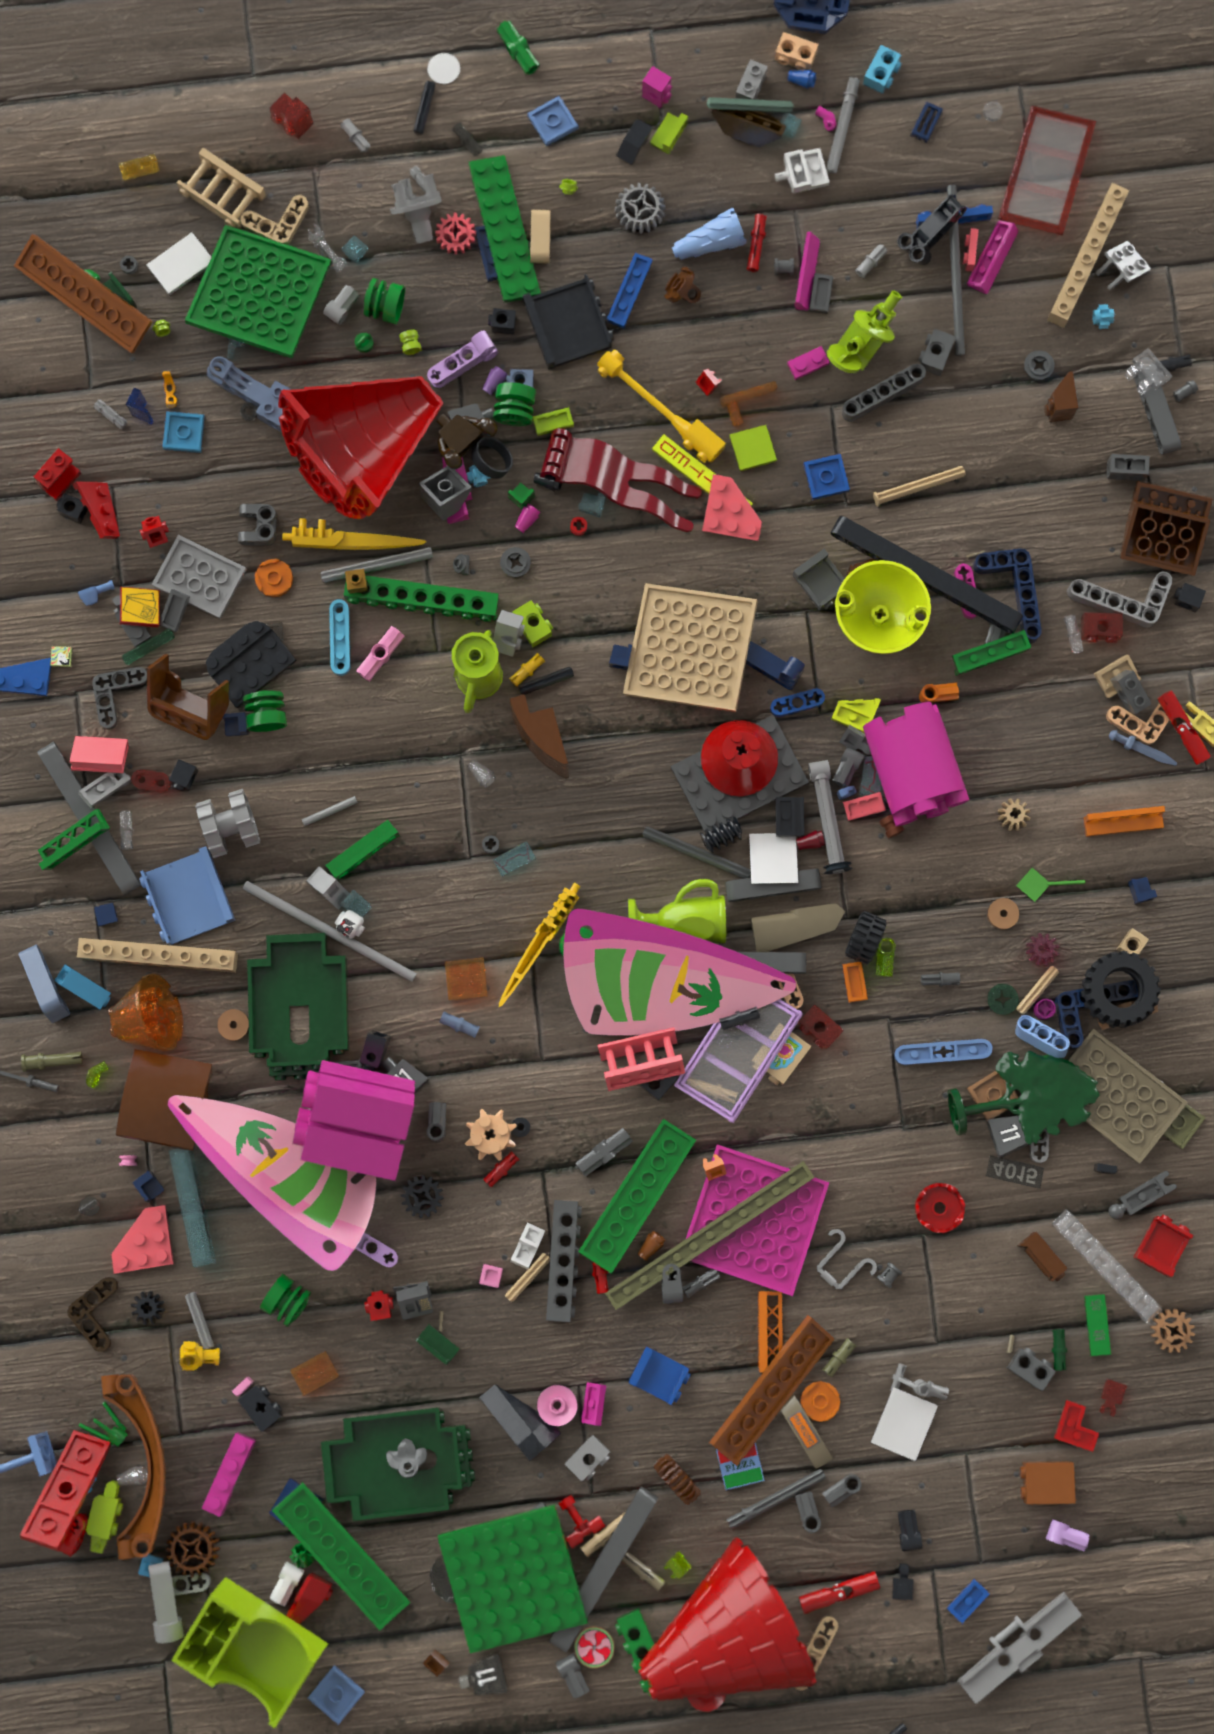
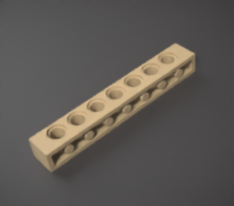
M1114 183L1111 184L1047 321L1063 328L1065 327L1129 190Z
M79 938L77 958L87 961L236 973L238 953L230 950Z

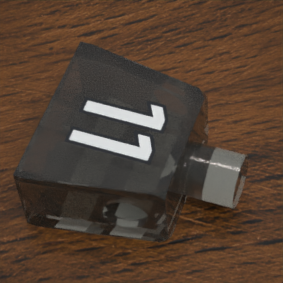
M499 1651L469 1664L470 1674L459 1677L461 1689L473 1686L475 1695L508 1692V1685Z

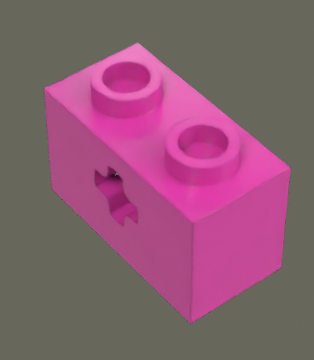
M652 66L642 81V97L659 108L664 103L667 104L672 96L671 77Z

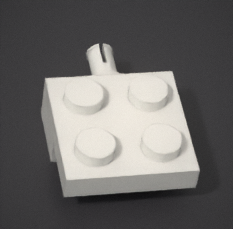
M820 148L805 152L801 149L784 153L783 160L786 170L785 172L775 173L776 182L788 180L793 194L829 185Z

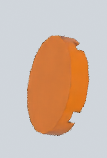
M269 559L261 563L257 569L255 583L259 591L264 595L280 597L286 594L292 587L293 573L289 565L283 561Z
M817 1381L806 1386L802 1392L800 1402L810 1419L819 1422L828 1421L839 1411L840 1396L836 1388L831 1384Z

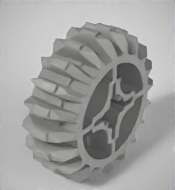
M638 183L637 187L631 184L630 190L625 187L624 193H619V199L616 200L617 206L615 207V212H617L616 218L621 219V225L626 224V230L632 228V232L635 233L636 229H638L640 234H642L643 229H646L649 233L650 227L656 229V223L661 224V218L665 216L664 210L666 206L663 204L664 198L660 197V191L655 192L654 186L648 189L647 183L644 187H641V183ZM646 198L652 201L655 207H652V205L648 204L646 202ZM643 203V205H642L643 208H642V210L639 211V214H638V209H639V207H641V204ZM625 209H628L629 212L633 213L635 215V218L630 217Z

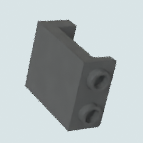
M825 549L793 571V577L819 611L824 608L827 610L835 604L834 601L836 600L838 590L844 580V577L828 558L829 554Z

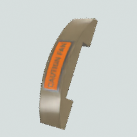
M793 1393L780 1411L815 1469H818L833 1458Z

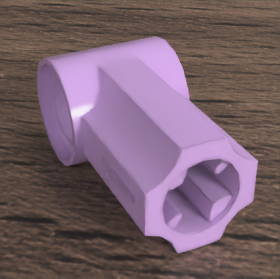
M1052 1519L1046 1539L1084 1551L1089 1541V1535Z

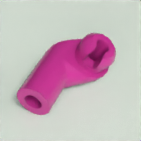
M819 106L815 115L823 119L824 127L827 131H833L836 128L835 115Z

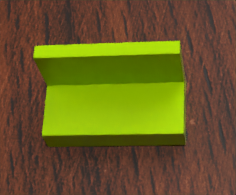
M668 112L650 144L670 154L688 124V116L681 113L678 118Z

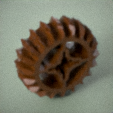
M665 1454L654 1464L656 1472L685 1504L689 1505L694 1502L701 1494L700 1489L670 1455Z
M195 1521L191 1522L190 1528L187 1522L183 1523V1529L177 1526L176 1531L178 1534L175 1532L170 1533L174 1540L168 1539L166 1543L172 1545V1547L165 1548V1551L171 1552L170 1555L166 1556V1559L173 1558L174 1561L170 1563V1566L173 1567L177 1564L178 1567L175 1570L177 1573L184 1569L183 1576H186L188 1571H190V1577H194L195 1571L201 1576L203 1573L202 1568L204 1571L209 1572L208 1564L210 1566H215L216 1564L212 1558H219V1555L214 1553V1551L220 1550L219 1546H214V1544L219 1542V1538L213 1540L212 1537L216 1532L213 1531L209 1534V1525L203 1530V1522H200L198 1527H196ZM190 1532L199 1534L194 1541L182 1537ZM204 1538L208 1544V1556L201 1548ZM178 1542L181 1544L180 1546L184 1549V1556L182 1557V1560L180 1559L177 1551ZM197 1543L196 1548H195V1550L197 1551V1554H196L195 1552H193L192 1554L189 1555V1553H190L189 1551L191 1550V1548L189 1547V1544H190V1546H192V1545H194V1544ZM191 1557L204 1561L202 1564L195 1566L186 1564Z

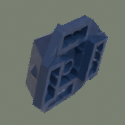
M774 0L773 5L788 29L826 34L847 17L850 0Z

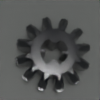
M149 1291L148 1295L145 1292H141V1298L138 1296L134 1297L138 1304H131V1307L137 1308V1310L131 1314H139L136 1318L137 1322L143 1319V1325H147L149 1320L151 1324H155V1317L159 1320L162 1319L158 1312H165V1309L160 1308L159 1305H163L165 1302L164 1300L157 1301L160 1298V1294H156L153 1297V1291ZM147 1302L152 1307V1311H148L149 1313L144 1309V1305H148Z

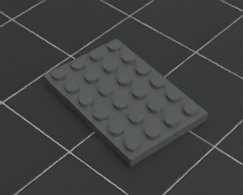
M774 715L756 723L770 734L778 752V765L775 775L770 783L759 792L744 797H735L718 791L709 783L703 772L701 751L671 766L704 833L706 829L712 832V826H716L719 829V823L722 822L726 825L727 819L733 822L734 816L736 819H739L775 801L776 797H783L809 783Z

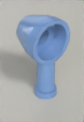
M110 580L108 583L78 592V595L84 604L89 606L98 602L99 593L111 589L114 590L115 587L112 580Z

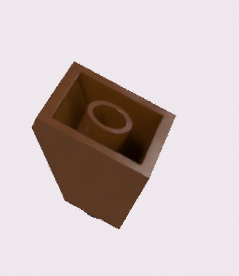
M1073 371L1067 373L1053 391L1047 405H1045V415L1049 416V422L1072 420L1078 409Z

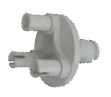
M433 174L422 176L426 191L423 196L413 195L410 178L399 180L398 183L391 185L396 202H394L395 207L391 208L390 212L391 214L405 213L406 219L411 223L417 243L433 240L429 221L431 214L430 206L442 202L439 190L436 189Z

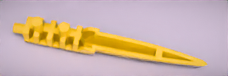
M305 518L299 519V528L292 527V533H283L282 537L283 541H292L293 547L343 550L400 548L423 545L426 540L344 531H336L334 533L333 529H325L326 520L323 519L318 520V529L306 528L307 519Z
M574 883L570 890L567 888L563 889V893L558 896V901L554 902L552 910L548 911L547 918H544L535 930L536 935L514 970L500 999L499 1007L503 1006L525 977L548 941H552L579 899L576 893L581 886Z

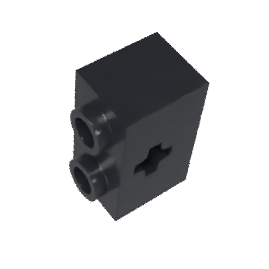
M258 1384L237 1401L259 1430L263 1432L283 1416L281 1414L283 1410L276 1401L273 1403L268 1396L271 1394L264 1385L261 1387ZM258 1402L261 1404H266V1406L264 1407V1409L266 1410L265 1412L263 1410L259 1411L257 1409L259 1407Z

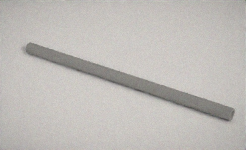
M247 881L244 884L243 890L314 929L325 933L327 936L413 982L417 973L353 938L348 939L335 928Z

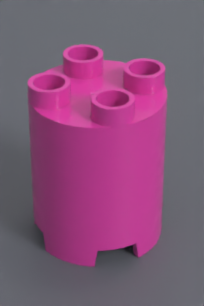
M931 702L904 707L905 715L887 722L886 725L882 717H878L863 726L896 827L918 820L917 816L926 814L927 819L949 812L948 808L970 801L937 705H932Z

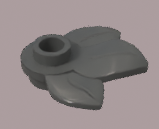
M409 1439L401 1441L398 1451L387 1452V1461L390 1467L399 1470L400 1475L404 1478L414 1477L418 1472L419 1466L424 1464L427 1458L426 1449L419 1448L416 1450L413 1442ZM411 1465L412 1467L411 1469L406 1470L405 1466Z

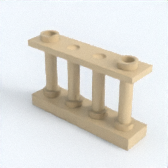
M202 148L199 152L202 164L187 184L178 180L179 192L186 198L191 197L224 219L228 226L241 230L242 225L240 220H238L253 199L258 198L262 201L265 198V190L262 186ZM213 168L217 174L204 192L199 194L193 190L206 170ZM228 178L231 180L232 185L217 205L208 200L221 180ZM243 188L247 191V195L231 215L223 210L237 189Z

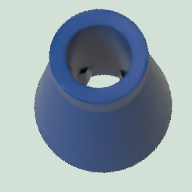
M812 70L789 71L788 82L807 89L809 87L813 88L815 85L816 72H812Z

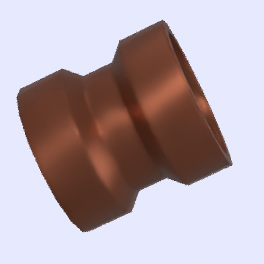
M892 814L879 821L881 827L886 830L885 835L888 839L905 830L903 825L895 826Z

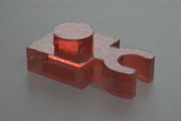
M1106 1379L1101 1398L1106 1399V1402L1101 1405L1100 1413H1104L1105 1408L1110 1407V1416H1115V1403L1121 1405L1127 1385Z

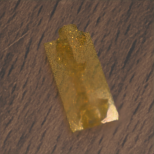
M155 154L119 163L124 181L160 171Z

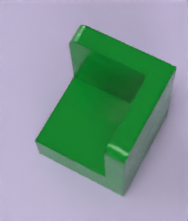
M521 482L513 491H508V499L521 510L535 497V491L532 488L529 490Z

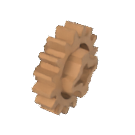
M1167 1309L1165 1310L1166 1315L1158 1313L1160 1319H1153L1156 1326L1150 1327L1155 1330L1151 1337L1157 1338L1154 1342L1155 1344L1161 1343V1350L1167 1347L1168 1352L1172 1353L1174 1348L1179 1353L1180 1347L1187 1349L1186 1343L1192 1344L1193 1341L1189 1338L1190 1336H1195V1333L1191 1332V1329L1195 1326L1189 1325L1191 1318H1184L1185 1312H1181L1178 1315V1310L1174 1309L1171 1314V1311ZM1171 1317H1174V1318H1175V1319H1173V1321L1170 1322V1323L1165 1322V1320L1168 1319V1318H1171ZM1183 1324H1184V1327H1185V1333L1183 1332V1329H1182V1325H1183ZM1167 1327L1174 1328L1176 1333L1179 1335L1171 1334V1331ZM1160 1328L1163 1330V1338L1160 1334ZM1173 1340H1181V1342L1171 1345Z

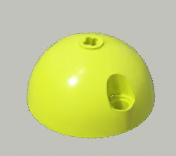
M872 561L854 569L843 580L835 600L836 616L843 634L856 647L873 654H892L908 648L923 634L931 614L930 597L923 581L910 568L893 561ZM845 597L849 600V604L843 605L839 599ZM878 613L882 614L881 619H877ZM918 613L923 614L925 620L919 621L915 615Z

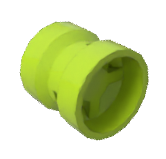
M407 330L399 335L400 341L403 343L402 349L405 355L416 354L422 350L421 344L417 340L419 336L416 330Z

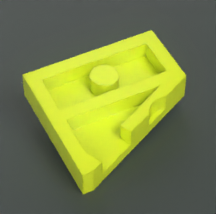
M881 699L838 701L831 720L847 727L851 725L864 733L863 726L873 720Z

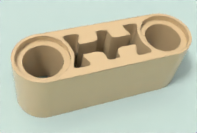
M550 210L531 211V263H550Z

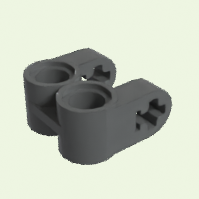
M241 504L239 515L246 518H257V527L255 532H239L238 543L253 546H270L274 544L277 538V514L274 508L269 504ZM267 512H268V513H271V517H270V518H268V519H263V518H262L263 514H265V513H267ZM264 531L271 532L269 537H261Z
M668 1264L662 1271L663 1304L683 1303L680 1269L675 1264ZM669 1267H673V1270L676 1271V1275H673L675 1280L668 1281L670 1277L665 1273L669 1271Z

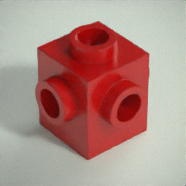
M160 516L148 517L145 521L141 522L143 528L140 530L143 541L147 540L150 548L168 542L166 533L169 530L166 522L161 521Z
M383 1290L371 1292L372 1296L367 1297L368 1301L364 1302L366 1314L370 1313L371 1321L391 1318V1309H394L393 1298L389 1297L388 1294H384ZM377 1302L382 1303L381 1309L377 1308Z

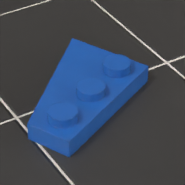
M51 658L0 668V691L47 696L51 673Z

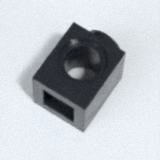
M493 308V314H489L488 326H491L492 333L514 335L516 310ZM499 319L507 320L504 324L497 322Z
M65 493L63 498L61 497L57 502V511L61 516L79 524L82 523L88 508L83 506L81 500ZM70 505H75L73 511H67V508Z
M1184 583L1181 588L1177 587L1174 605L1196 613L1202 604L1206 591Z
M178 759L169 781L173 784V788L179 791L184 789L189 791L199 770L196 766Z

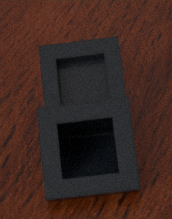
M637 118L624 137L616 156L631 165L634 164L641 147L647 143L653 127Z

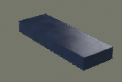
M475 227L487 282L498 280L485 227Z

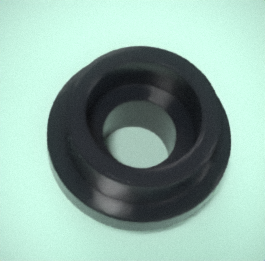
M520 1117L513 1120L512 1124H516V1126L518 1124L524 1125V1130L522 1131L517 1130V1127L512 1130L515 1136L524 1137L530 1132V1123L527 1119Z

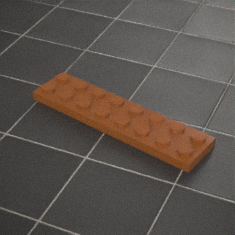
M35 234L31 235L14 264V267L130 353L135 352L153 323L151 319Z
M807 1315L709 1443L733 1464L738 1466L835 1339L812 1317Z

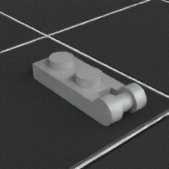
M107 772L81 789L78 795L92 808L123 786H127L133 778L129 774L126 775L125 772Z

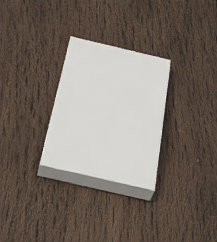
M191 232L148 263L147 267L170 296L205 271L211 256Z

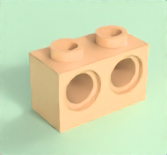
M783 32L776 50L775 60L782 65L794 66L799 71L811 70L817 54L818 44ZM789 49L791 50V52L786 53L783 50ZM801 55H807L809 58L804 59Z

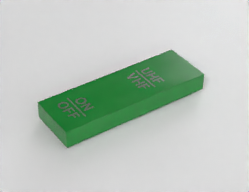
M1105 1294L1084 1296L1090 1356L1111 1355Z

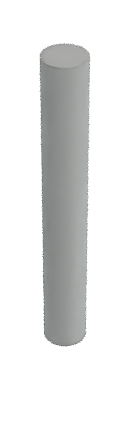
M355 796L302 819L304 826H307L358 802Z

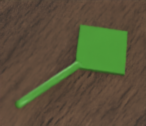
M1031 868L1016 886L1035 902L1049 886L1085 884L1086 881L1048 882L1035 869Z

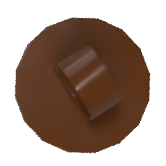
M682 267V272L679 275L675 273L665 287L667 294L664 297L671 303H675L681 298L686 302L696 303L701 298V291L693 284L694 272L688 267ZM694 289L696 295L692 300H690L688 298V292L689 290Z

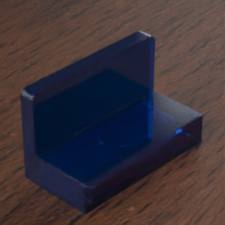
M133 388L126 402L127 408L133 417L153 424V418L149 411L145 409L147 401L141 390Z

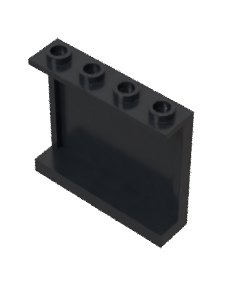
M584 274V279L541 294L531 296L528 293L523 295V303L548 370L612 348V341H614L612 331L607 330L606 324H608L606 315L605 313L601 314L599 307L602 306L599 296L594 295V282L588 278L587 274Z

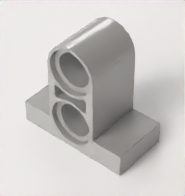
M318 867L306 880L307 883L338 910L351 896L335 878L330 876L321 867Z

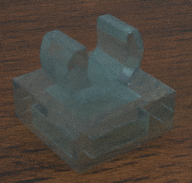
M785 112L780 121L787 126L783 134L794 138L802 120Z
M355 235L341 248L355 263L368 251V247Z

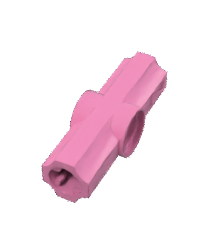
M391 626L378 644L372 647L371 653L356 672L370 682L382 665L388 662L390 655L405 636L398 629ZM379 650L386 652L385 656L381 658L376 657V653Z

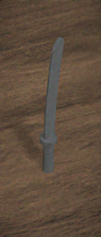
M0 1071L1 1075L25 1081L28 1087L32 1088V1086L56 1093L59 1091V1085L35 1079V1076L29 1075L28 1078Z

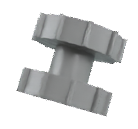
M243 789L229 793L231 810L216 814L210 799L196 803L198 819L213 858L227 854L228 849L225 837L240 833L246 848L260 843L254 816Z

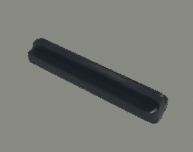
M433 81L425 82L413 128L416 134L422 135L424 133L435 90V83Z
M567 667L519 685L521 695H526L572 678L574 676L571 667Z

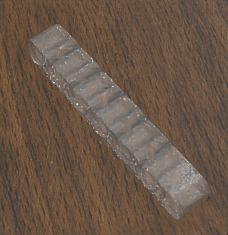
M1065 1210L1052 1222L1054 1228L1146 1323L1149 1324L1163 1310L1068 1210Z

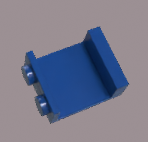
M646 1346L628 1383L672 1405L673 1401L677 1403L682 1393L679 1389L682 1383L686 1385L691 1374L688 1373L689 1368Z

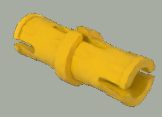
M536 653L526 664L523 663L521 668L509 677V680L518 687L528 676L534 675L533 672L545 663V660L539 653Z

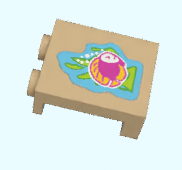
M779 1023L769 1039L776 1042L785 1026ZM791 1032L766 1072L769 1075L768 1079L775 1085H783L811 1046ZM765 1045L761 1047L751 1061L754 1064L752 1067L756 1071L771 1050Z

